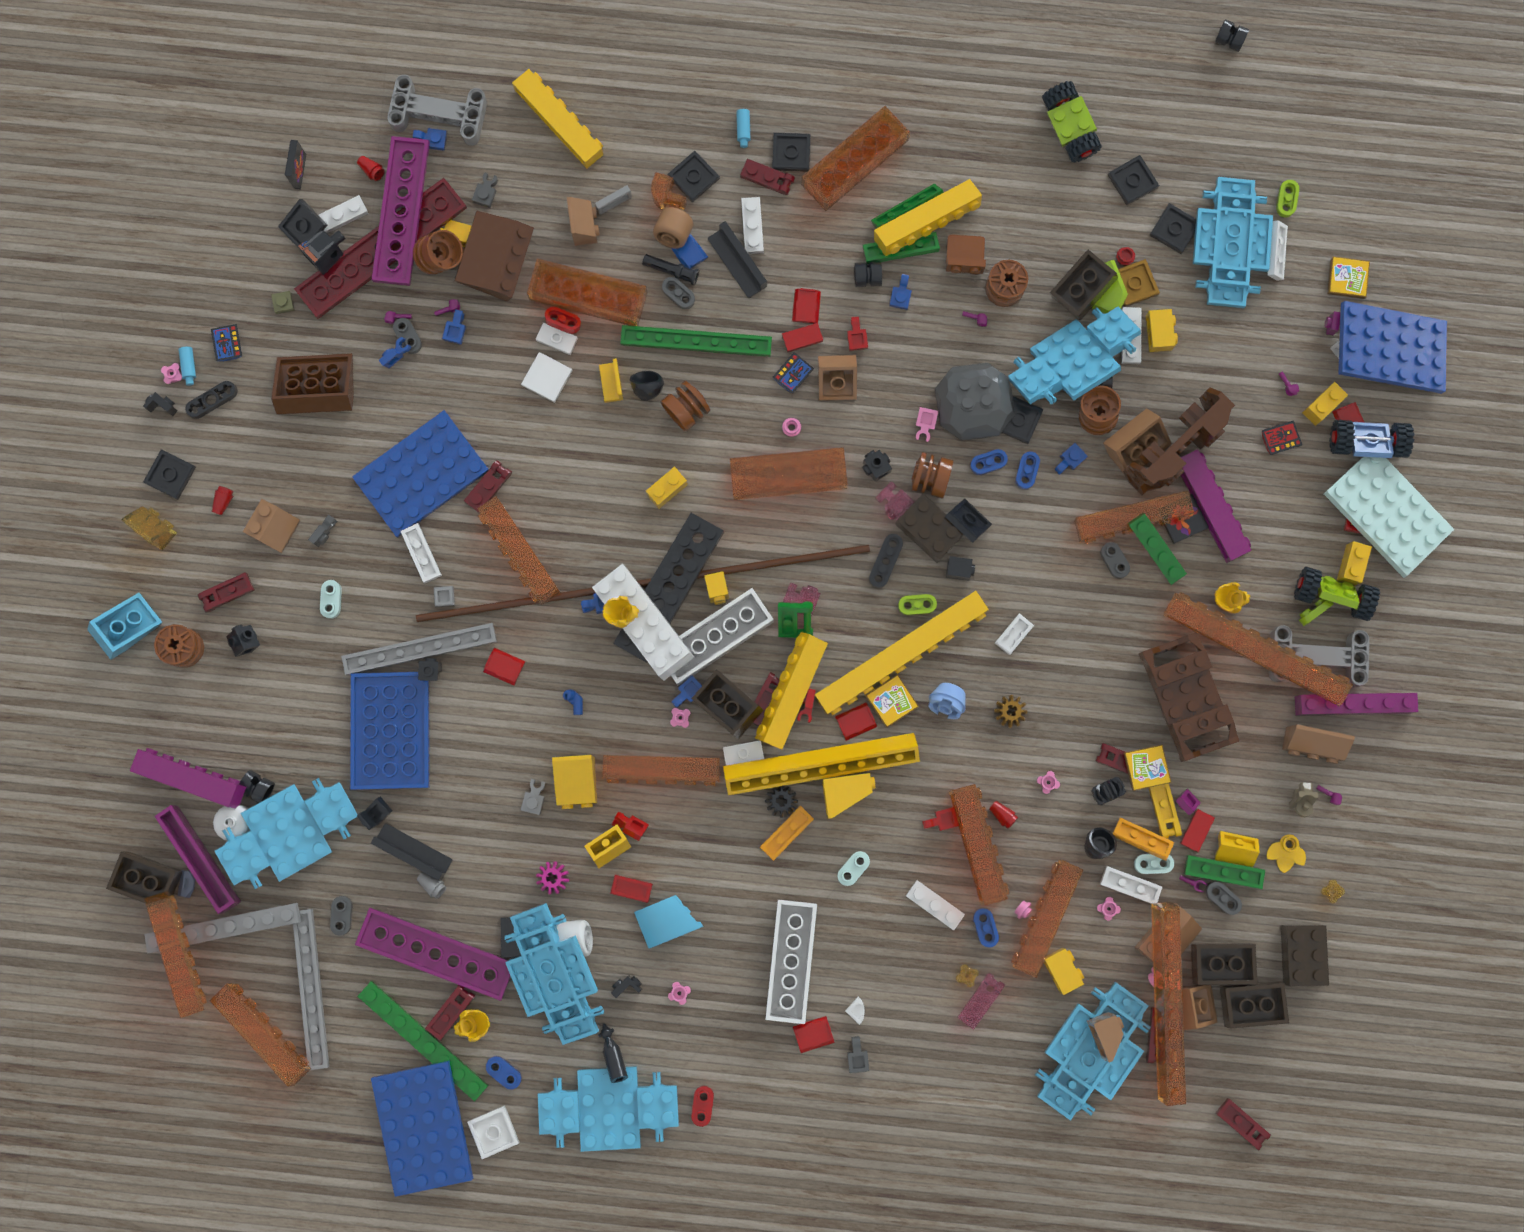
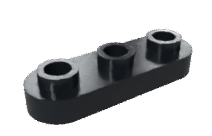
M897 534L888 535L880 549L869 576V582L874 588H883L892 573L903 546V540ZM891 541L896 542V547H891L889 543ZM885 558L888 559L889 564H883L882 560ZM880 576L882 578V581L877 582L875 580V577Z

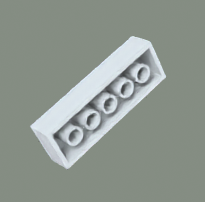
M623 564L592 587L604 604L611 598L627 596L630 604L639 609L638 618H635L634 621L623 629L663 681L694 658L688 647Z
M753 588L679 636L694 655V658L671 675L677 686L774 623V619Z
M778 899L766 1020L805 1024L817 911L816 903Z

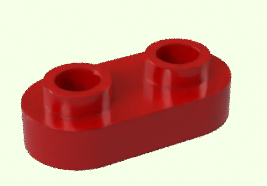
M550 307L545 311V322L547 325L568 334H574L580 330L581 320L577 315L557 307Z
M705 1085L696 1089L693 1099L691 1118L693 1123L699 1127L708 1125L712 1115L714 1093L710 1087ZM702 1093L707 1094L708 1098L706 1100L700 1098ZM703 1113L705 1115V1119L699 1120L697 1117L698 1114Z

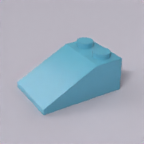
M137 593L91 620L88 625V631L110 660H112L161 625L162 621L142 595Z

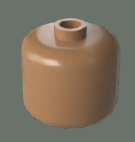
M667 207L661 211L654 226L653 235L662 245L679 249L686 244L694 225L693 220L685 211L675 207Z

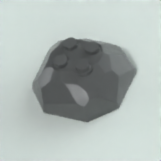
M988 362L952 367L935 388L940 426L961 441L999 436L1015 416L1011 382L1008 376Z

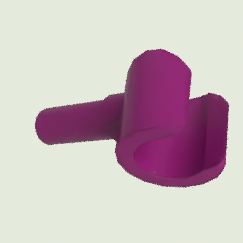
M456 299L449 300V307L435 311V316L446 312L454 313L455 310H460V302Z
M388 311L385 314L384 320L386 323L394 324L395 318L412 319V314H396L393 311Z
M963 311L962 316L977 320V326H987V316L980 313L977 315Z
M1283 371L1280 372L1279 375L1286 386V394L1288 396L1297 395V392H1299L1298 384L1291 385Z
M1320 785L1317 786V790L1331 797V804H1341V794L1328 791Z
M1180 875L1179 878L1194 886V889L1201 893H1204V891L1199 889V885L1201 883L1208 885L1205 881H1195L1183 875Z

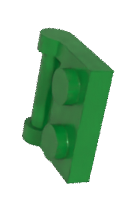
M809 601L803 603L778 602V637L797 638L801 632L813 636V629L811 628L813 603ZM798 613H803L804 615L803 629H798Z

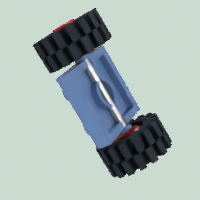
M1334 420L1332 423L1331 438H1329L1332 454L1349 455L1352 451L1353 456L1408 458L1412 453L1414 428L1410 423H1393L1390 430L1389 424L1364 423L1351 420Z

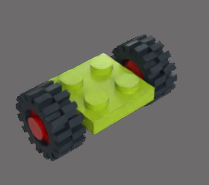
M1065 81V83L1062 82L1059 85H1055L1054 88L1048 89L1049 91L1042 95L1048 110L1047 115L1062 147L1066 146L1065 149L1071 162H1080L1098 153L1097 151L1101 150L1102 145L1095 133L1097 128L1083 97H1079L1073 82Z
M1307 566L1302 569L1295 586L1296 590L1294 591V598L1296 600L1311 604L1318 593L1319 598L1351 607L1352 617L1365 621L1371 620L1376 611V606H1378L1380 589L1362 584L1359 587V591H1356V587L1349 582L1342 583L1330 576L1322 577V571Z

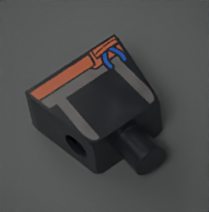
M321 230L297 247L313 266L324 275L343 256V252L338 245L345 240V237L339 230L331 236Z

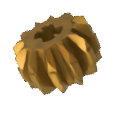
M1013 695L1009 696V700L1004 696L1001 698L1003 703L999 701L996 703L1001 708L994 709V713H1000L996 720L1002 718L1001 725L1004 726L1008 722V728H1012L1013 722L1018 727L1020 725L1019 720L1025 721V717L1021 714H1027L1028 711L1021 708L1026 706V704H1018L1021 699L1020 697H1017L1014 701ZM1008 707L1010 709L1014 708L1013 716L1007 714Z

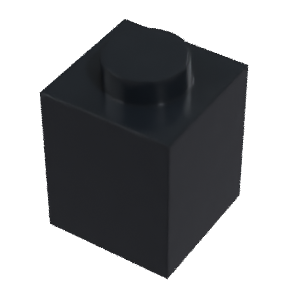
M950 556L947 563L946 578L968 581L975 573V565H972L973 559Z

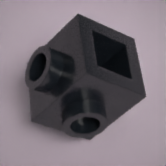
M872 450L864 456V466L862 468L867 476L870 475L874 482L891 473L892 467L889 464L891 461L886 453L882 454L880 450L876 452Z
M242 624L237 625L226 636L228 645L231 647L235 657L252 653L260 646L257 634L251 625L244 627Z

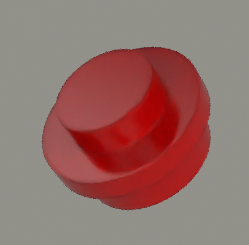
M1123 247L1118 250L1116 259L1123 266L1131 265L1135 260V252L1129 247Z

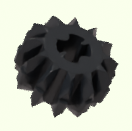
M1114 777L1093 787L1091 792L1097 804L1103 805L1123 796L1126 790L1120 778Z
M780 786L779 792L776 787H773L774 795L771 792H767V795L772 797V799H766L765 803H772V805L767 807V810L775 808L772 813L773 816L776 815L777 811H780L779 816L783 818V811L790 816L791 813L788 808L796 810V807L791 805V803H798L797 799L791 800V797H794L796 792L789 795L788 792L791 789L789 786L786 792L783 791L784 786ZM779 796H783L787 800V804L784 803L783 807L776 803V799H779Z

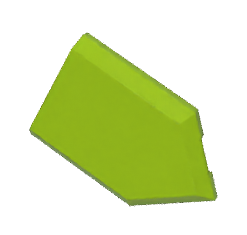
M1115 260L1105 262V264L1117 273L1118 279L1092 307V309L1099 308L1105 314L1116 307L1121 309L1128 296Z

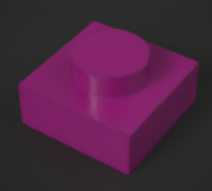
M1334 311L1326 318L1324 327L1327 328L1326 335L1333 336L1339 331L1340 312Z
M1188 788L1176 799L1179 807L1188 815L1193 813L1200 805V801Z

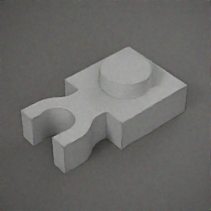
M531 779V792H525L521 811L540 815L545 796L540 794L544 790L546 782H541V787L535 788L536 780Z

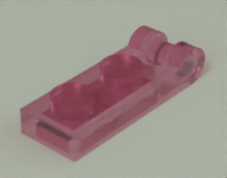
M988 973L957 1018L974 1030L1003 990L1005 984L1001 981L998 982L991 973ZM988 985L994 988L992 993L986 990Z

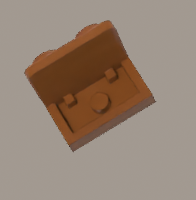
M949 235L947 239L946 272L983 274L986 267V260L984 259L985 238L982 236Z

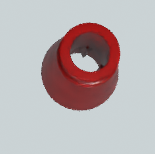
M361 156L357 160V165L370 180L379 181L383 177L385 170L381 164L365 156Z
M223 486L215 489L212 512L223 515L234 497L232 495L234 491Z
M995 801L989 808L1002 827L1005 826L1007 829L1018 819L1015 815L1016 812L998 801Z

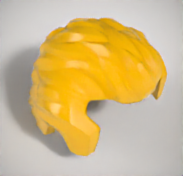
M1237 582L1221 585L1214 594L1217 606L1233 614L1240 612L1242 606L1249 603L1250 595L1246 591L1239 590L1240 584Z
M619 596L618 598L609 599L604 604L602 615L609 624L624 628L634 621L635 618H638L639 609L630 604L627 596Z
M471 1009L461 1012L459 1015L460 1020L454 1026L455 1035L465 1036L469 1038V1042H476L488 1032L490 1021L486 1013Z

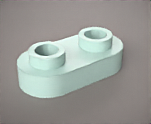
M328 580L321 586L320 612L328 619L336 618L341 611L342 588L334 580ZM333 586V591L328 593V588ZM332 605V610L327 612V606Z
M862 851L855 852L838 871V881L845 886L853 885L870 864L869 856ZM857 858H863L864 863L858 865L856 862ZM846 872H849L851 874V878L849 880H846L844 878V874Z
M1141 854L1135 858L1134 868L1141 874L1168 873L1174 867V860L1169 855L1165 861L1166 865L1161 867L1160 861L1163 859L1152 854ZM1143 860L1146 862L1145 868H1142L1140 865Z

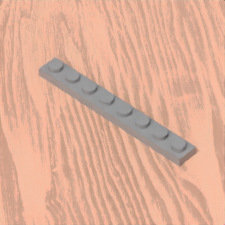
M489 623L343 655L341 657L345 675H351L353 673L496 643L497 639L494 624Z
M298 903L147 933L144 934L147 954L300 923L301 919Z
M313 909L299 911L301 922L293 924L307 1065L308 1070H316L330 1066Z

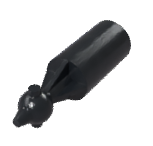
M603 1023L602 1030L598 1035L605 1039L603 1056L611 1083L622 1082L628 1078L620 1047L611 1038L614 1029H610Z

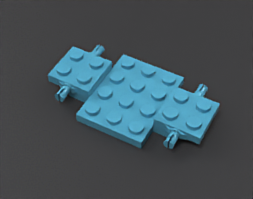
M1218 177L1216 179L1215 191L1203 190L1202 198L1213 199L1214 209H1197L1193 264L1211 267L1209 268L1208 280H1196L1195 288L1206 289L1207 305L1245 308L1248 293L1260 294L1261 286H1251L1249 284L1250 270L1269 271L1273 215L1255 214V203L1265 205L1267 203V196H1256L1255 180Z
M1119 307L1106 314H1103L1099 308H1095L1092 314L1097 320L1089 324L1087 330L1076 319L1031 347L1030 352L1035 357L1031 362L1025 364L1020 357H1017L1014 360V364L1019 369L1008 376L1009 381L1029 404L1042 398H1046L1050 404H1053V402L1057 401L1054 394L1061 389H1064L1074 401L1121 371V366L1114 360L1113 356L1124 349L1130 354L1136 351V347L1131 344V341L1141 334L1140 328Z
M317 778L316 781H312L317 792L306 800L302 799L295 784L241 812L250 830L235 837L230 827H227L226 829L230 835H228L225 829L222 832L228 841L222 847L214 850L233 885L250 879L254 889H257L255 881L259 887L262 886L257 874L268 866L272 868L280 882L332 852L324 838V835L339 830L343 839L350 837L351 834L345 825L356 818L358 814L341 783L338 782L331 787L324 788L320 779Z
M547 903L510 917L514 926V933L505 935V940L507 943L516 941L521 956L510 959L505 963L527 1017L545 1011L550 1024L542 1027V1030H545L543 1033L547 1034L555 1031L562 1045L599 1032L595 1016L604 1014V1009L602 1006L594 1009L589 1007L586 996L596 993L598 989L576 935L562 941L559 940L557 925L566 922L565 915L561 914L553 918Z
M1116 982L1106 993H1103L1096 987H1094V991H1091V994L1100 1000L1099 1006L1094 1013H1091L1077 1003L1045 1050L1047 1055L1059 1063L1058 1066L1049 1075L1040 1068L1037 1071L1043 1076L1037 1072L1035 1073V1076L1044 1081L1043 1088L1037 1097L1070 1121L1076 1112L1081 1109L1090 1116L1093 1114L1087 1108L1093 1112L1095 1108L1086 1103V1100L1094 1089L1109 1100H1112L1144 1052V1050L1131 1042L1129 1037L1136 1027L1145 1033L1149 1032L1147 1029L1150 1030L1151 1026L1142 1021L1143 1014L1148 1005ZM1107 1012L1120 1017L1124 1025L1122 1029L1124 1035L1114 1060L1110 1063L1101 1058L1087 1020Z
M637 1066L626 1067L628 1078L618 1083H611L607 1068L577 1070L578 1090H562V1078H558V1084L557 1078H553L554 1090L547 1093H538L539 1135L551 1134L556 1136V1148H559L560 1145L563 1148L565 1147L564 1135L580 1132L581 1152L641 1148L640 1129L646 1128L655 1130V1142H659V1134L660 1142H663V1129L679 1127L677 1085L667 1086L661 1084V1072H657V1080L656 1072H652L653 1084L650 1086H638Z

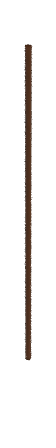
M869 545L702 570L697 579L705 578L704 575L722 571L726 575L870 552ZM651 579L638 580L637 582L641 587H647ZM593 588L425 613L416 615V621L424 622L591 596L596 592Z

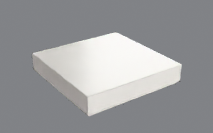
M539 352L521 385L555 403L573 370Z
M505 1105L467 1122L481 1159L520 1143Z

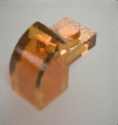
M655 172L651 184V193L655 205L661 210L665 209L667 205L685 210L687 204L686 197L672 192L674 186L673 177Z

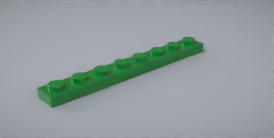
M622 325L620 344L623 346L771 357L772 337Z
M370 981L357 996L432 1064L449 1061L454 1084L474 1102L489 1086L373 981Z

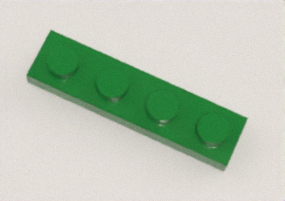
M932 184L873 218L871 222L877 229L944 192L936 184Z
M932 232L926 237H920L912 245L900 248L895 254L885 256L876 242L864 244L863 252L866 264H870V262H884L940 252L937 233Z
M1144 512L1127 523L1171 585L1187 574Z
M1187 855L1184 875L1263 889L1265 870Z

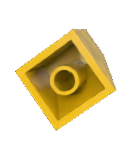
M592 755L552 757L556 805L561 806L562 809H573V805L580 804L581 808L593 807V804L597 803L595 757Z
M870 773L823 779L822 785L827 819H832L873 793L872 790L876 788L874 777H870Z

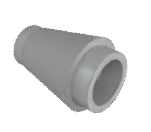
M424 872L417 878L419 884L431 898L438 899L446 890L443 881L437 880Z

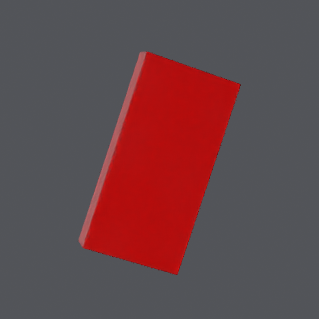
M818 323L782 333L787 353L823 342Z
M1196 809L1180 844L1199 853L1215 817Z
M615 875L610 894L648 903L653 884Z

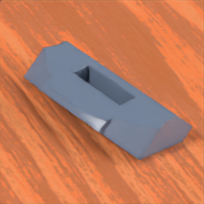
M181 870L183 872L180 877L178 896L190 898L194 890L195 878L190 871Z

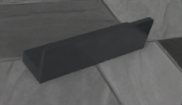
M727 222L721 223L719 231L709 236L708 241L747 298H751L767 287V280Z
M386 823L377 837L374 836L371 841L372 845L437 880L443 879L453 861L452 858Z

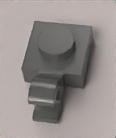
M859 1036L851 1037L853 1052H847L849 1073L869 1071L867 1050L861 1051Z

